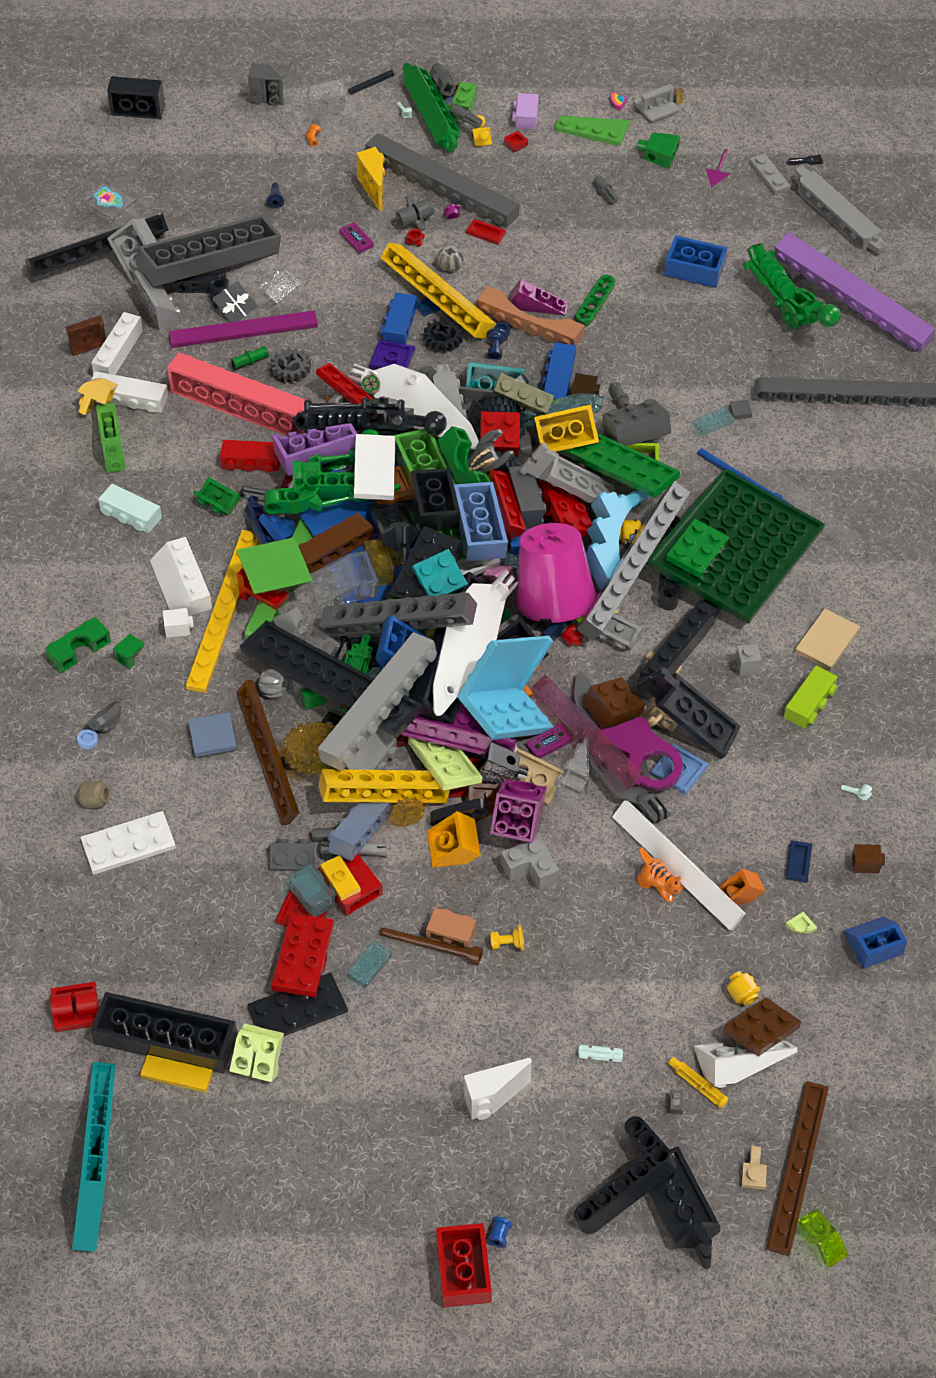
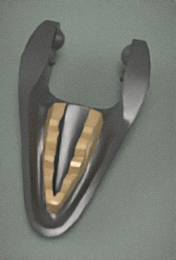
M502 430L490 431L480 439L468 461L470 471L475 470L487 473L492 469L499 468L514 456L515 453L513 451H506L499 458L494 450V442L503 434Z

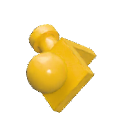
M477 115L483 122L481 127L471 130V134L473 133L474 145L475 147L491 145L490 127L482 128L485 125V118Z

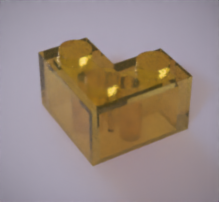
M381 539L364 541L363 560L373 587L393 584L394 567L404 565L399 553L384 545Z

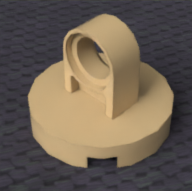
M655 697L651 699L653 703L649 708L645 706L640 717L647 720L650 728L657 724L662 729L667 728L669 729L668 731H674L678 724L655 705Z

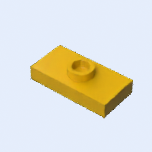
M340 855L320 864L321 870L341 901L361 892L360 886Z

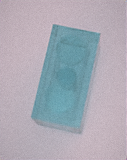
M311 864L288 877L289 889L310 916L318 917L335 907L336 893L331 885H326L319 870L315 871Z

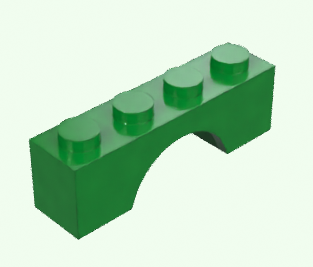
M451 426L437 442L441 448V453L447 460L448 467L455 477V482L457 484L490 482L486 473L475 470L470 471L468 467V453L472 443L466 430Z

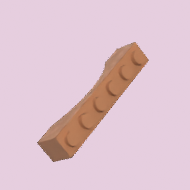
M487 286L477 299V308L485 315L495 318L498 322H505L515 329L524 330L532 336L541 337L547 342L570 344L577 347L584 337L585 325L571 319H543L529 315L515 307L507 299L504 292Z

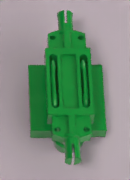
M363 634L360 644H353L351 651L347 652L345 661H341L375 679L376 667L371 666L373 648L368 646L371 637L368 634L367 636Z

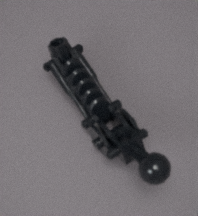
M385 396L370 400L363 398L361 404L312 403L311 400L306 399L304 401V411L297 413L293 417V424L298 430H304V433H308L310 429L323 431L326 427L351 423L355 430L363 432L364 430L372 429L383 436L402 434L405 430L414 426L423 427L431 435H439L443 433L447 426L446 417L439 411H430L425 416L415 415L414 408L405 407V400H396ZM371 413H379V418L371 419Z

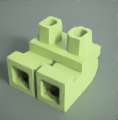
M244 1024L236 1039L230 1072L250 1076L252 1073L254 1078L272 1082L278 1074V1060L284 1033Z

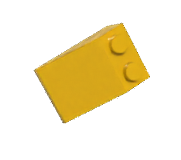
M376 147L356 153L357 178L378 210L382 211L385 176L383 163H385L383 154Z

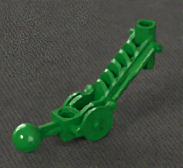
M763 243L754 244L747 249L750 260L743 263V268L745 270L750 269L755 275L757 283L767 287L777 299L774 301V306L780 308L784 322L792 330L803 326V324L811 325L817 321L822 326L828 328L839 323L841 318L839 308L834 304L820 302L812 292L806 291L804 287L798 289L787 276L785 269L775 259V252L773 250L767 252L764 249Z

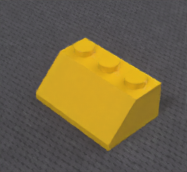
M591 405L534 417L539 444L545 443L548 449L554 452L599 443Z

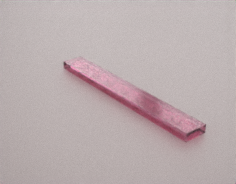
M546 674L531 688L629 790L644 775Z

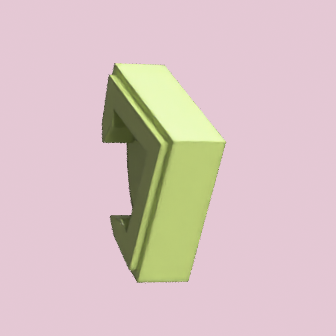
M804 912L786 922V926L797 933L806 934L817 930L815 924Z

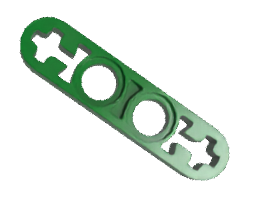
M606 274L598 279L578 310L576 322L585 325V327L593 322L615 287V278ZM601 293V294H603L604 296H602V297H597V296H595V294ZM594 305L596 308L590 309L587 306Z

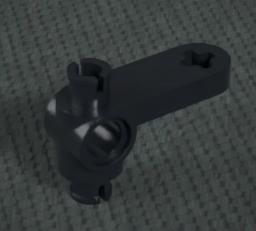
M219 272L215 273V276H191L176 280L174 289L178 293H210L213 307L218 309V305L212 298L229 287V280L224 272H221V276H219Z

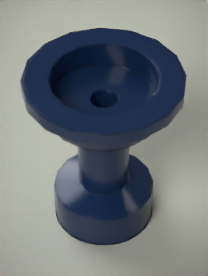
M493 328L486 333L487 339L492 343V347L488 349L487 357L500 360L502 358V350L499 346L508 339V334L502 329Z

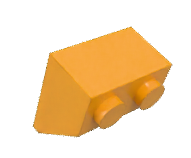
M456 811L427 830L433 868L468 864L481 855L476 823L472 817Z

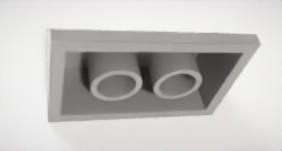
M132 219L107 238L132 285L136 284L134 271H141L136 265L138 247L157 242L145 219Z
M134 271L138 296L158 330L163 331L180 325V310L178 307H174L171 295H167L165 285L153 286L143 272Z
M377 728V731L369 737L364 747L356 753L352 762L344 769L386 770L387 762L389 759L393 760L398 752L396 738Z

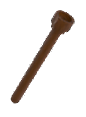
M384 927L379 931L380 935L466 957L469 963L479 965L483 954V948L477 946L467 949Z

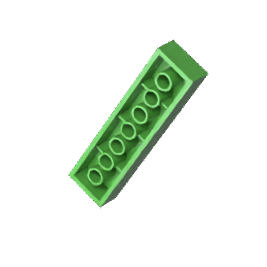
M425 429L393 435L395 436V459L398 465L402 466L409 482L411 471L449 468L434 436L427 433ZM452 476L453 484H454V485H457L456 482H455V480H454V478H453V476ZM458 528L436 530L461 540ZM464 550L462 551L459 559L465 557Z

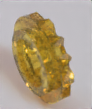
M406 796V799L402 801L398 799V803L392 805L393 810L390 812L393 821L397 825L405 827L418 823L424 816L425 807L422 801H419L416 797L409 798ZM409 807H410V808H411V812H410V811H407L406 814H405L403 810H404V809H405V810H408Z

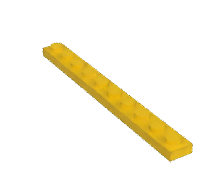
M241 531L187 680L186 689L207 692L240 598L237 573L243 568L237 550L259 545L255 533L252 531Z

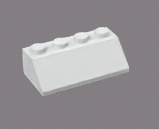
M186 537L167 542L152 557L150 563L169 610L187 608L188 616L212 609L210 593Z

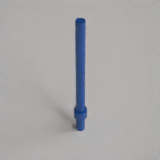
M703 448L698 451V455L720 469L724 470L726 468L789 503L783 499L782 495L777 492L773 493Z

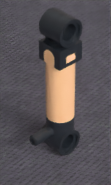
M675 516L661 538V543L680 522L679 516ZM660 573L659 606L667 611L673 610L678 606L680 584Z

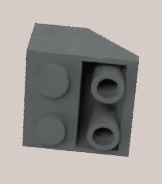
M252 63L248 74L250 102L284 105L282 77L268 64Z

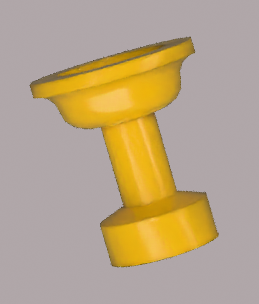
M522 925L514 929L511 935L500 936L498 932H491L492 949H500L501 944L514 943L516 948L524 951Z

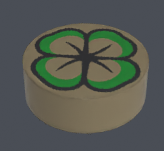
M367 375L362 379V390L368 395H374L380 390V380L377 376Z

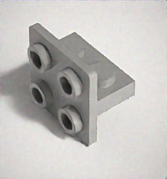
M671 84L643 94L641 98L634 100V105L651 123L678 113L680 110L673 102L674 87Z

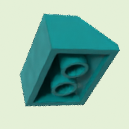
M469 362L466 387L493 390L501 373L516 379L521 374L526 376V368Z

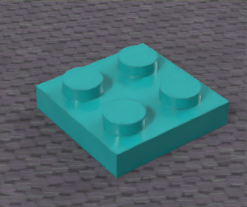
M449 549L412 566V570L427 596L452 594L468 585Z

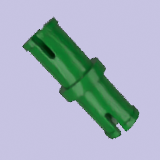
M262 346L253 351H245L243 355L231 358L230 362L233 369L236 370L248 364L253 365L255 361L269 357L267 348Z

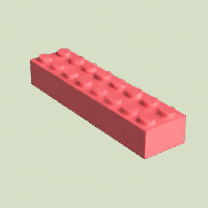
M179 352L167 367L172 393L289 436V432L304 433V430H298L293 424V417L297 413L304 411V401L306 399Z

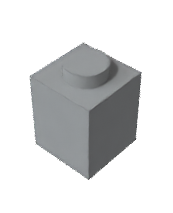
M758 644L737 646L735 660L739 676L759 674L762 660Z

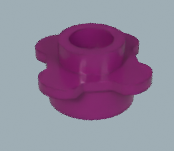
M455 204L446 206L443 216H446L447 219L458 218L461 206Z

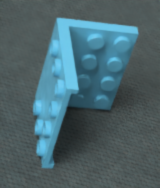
M550 636L491 640L486 646L485 652L477 661L474 670L468 676L457 697L492 740L542 734L554 727L549 722L547 716L539 710L536 703L523 691L554 642Z

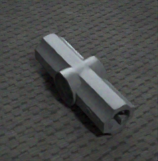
M433 64L430 73L438 90H441L442 94L447 96L453 95L456 86L449 70L445 69L443 64Z

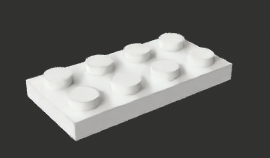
M163 811L81 837L93 875L176 849Z

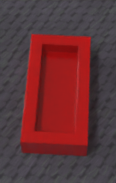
M474 219L466 229V234L499 245L506 235V230Z

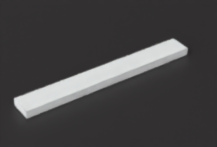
M624 801L613 815V818L654 858L662 860L667 870L674 877L680 876L681 884L729 930H734L746 913L629 801Z

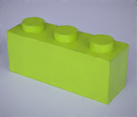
M816 665L786 706L784 718L804 729L807 728L809 723L813 725L818 717L817 712L819 709L823 711L828 703L827 698L829 696L833 697L838 689V685H836L838 676Z

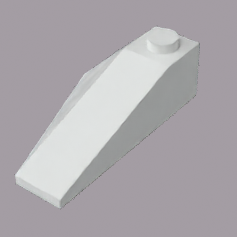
M780 1041L759 1057L738 1042H736V1047H723V1042L695 1045V1053L704 1078L718 1088L726 1087L727 1084L737 1083L797 1052V1047L787 1041Z

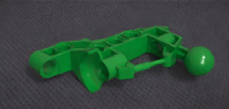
M367 429L360 433L364 435H380V433L372 429ZM355 449L349 450V454L322 457L316 454L309 458V462L292 461L293 488L267 490L264 493V510L269 514H297L310 508L322 511L323 507L339 504V502L351 499L355 502L370 500L354 498L355 473L322 472V463L349 458L350 461L355 463ZM394 484V492L401 489L400 484Z

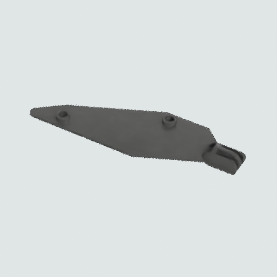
M577 674L575 677L574 701L591 768L615 797L637 804L652 824L667 819L670 816V812L656 796L654 790L639 786L632 779L629 773L630 755L614 747H604L600 744L597 736L602 728L582 704L590 686L593 685L583 674ZM645 760L642 764L641 771L647 778L650 779L649 771Z

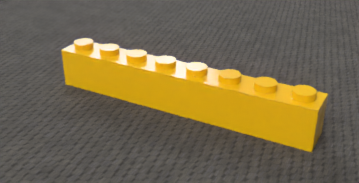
M390 242L387 244L380 257L383 261L476 338L487 339V331L496 326L493 320L404 246Z

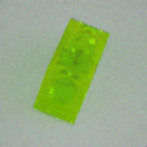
M819 1209L813 1210L798 1220L806 1241L817 1245L825 1266L831 1268L849 1256L841 1235Z

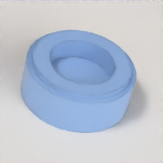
M91 729L82 730L77 735L78 745L82 749L94 748L98 744L97 733Z

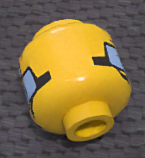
M640 520L623 521L619 540H621L623 545L631 544L642 527Z

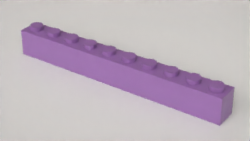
M790 232L775 246V257L779 262L786 263L793 271L801 273L808 281L816 283L823 291H828L838 301H843L852 310L858 311L864 318L876 323L882 330H887L894 338L902 340L912 350L921 352L934 338L935 328Z

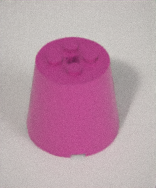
M561 523L538 525L523 533L520 538L518 585L516 586L515 598L517 610L531 620L540 622L541 619H552V623L573 620L586 614L594 602L596 594L581 533L576 528Z

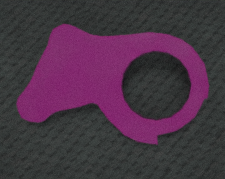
M637 717L615 727L602 729L598 733L597 737L602 746L614 747L630 755L629 773L637 785L649 790L662 791L676 785L681 778L683 762L679 752L672 745L658 737L650 729L645 718ZM663 755L673 762L674 769L665 779L651 780L642 773V764L651 756Z

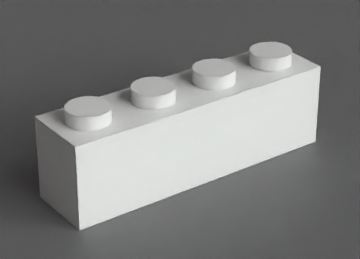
M123 312L91 362L93 375L95 371L113 375L117 373L143 332L140 316Z
M95 371L92 379L105 378L118 384L112 401L109 402H115V406L123 405L132 409L139 408L149 412L162 413L168 399L166 384Z

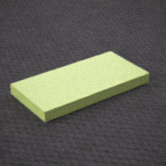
M409 737L408 744L443 791L482 783L481 774L462 750Z

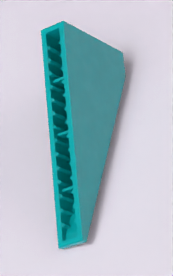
M93 1062L72 1250L95 1252L97 1250L106 1179L116 1066L114 1063Z

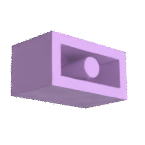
M518 93V100H514V111L516 112H513L512 122H516L515 128L536 129L539 94Z

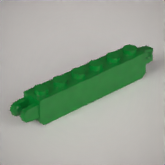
M406 62L402 67L405 74L403 77L406 84L405 87L411 93V98L415 101L418 111L421 112L422 119L429 128L428 131L434 137V142L440 147L444 146L448 152L453 153L458 147L457 139L460 137V129L429 72L417 65L412 66Z

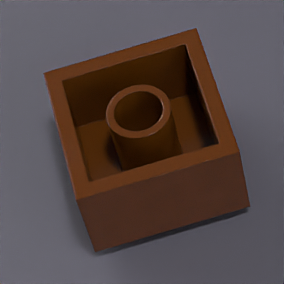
M622 677L590 686L582 702L602 729L615 727L640 717L645 708V705Z

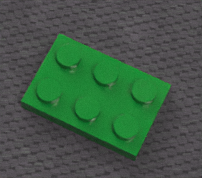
M694 519L669 551L666 560L701 578L727 544L729 536Z

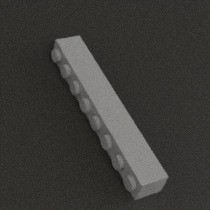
M414 632L410 635L317 748L321 762L340 771H343L352 762L353 757L364 747L369 737L377 731L382 721L387 719L394 706L400 703L403 695L412 688L413 683L424 673L429 663L434 661L437 655L434 640Z

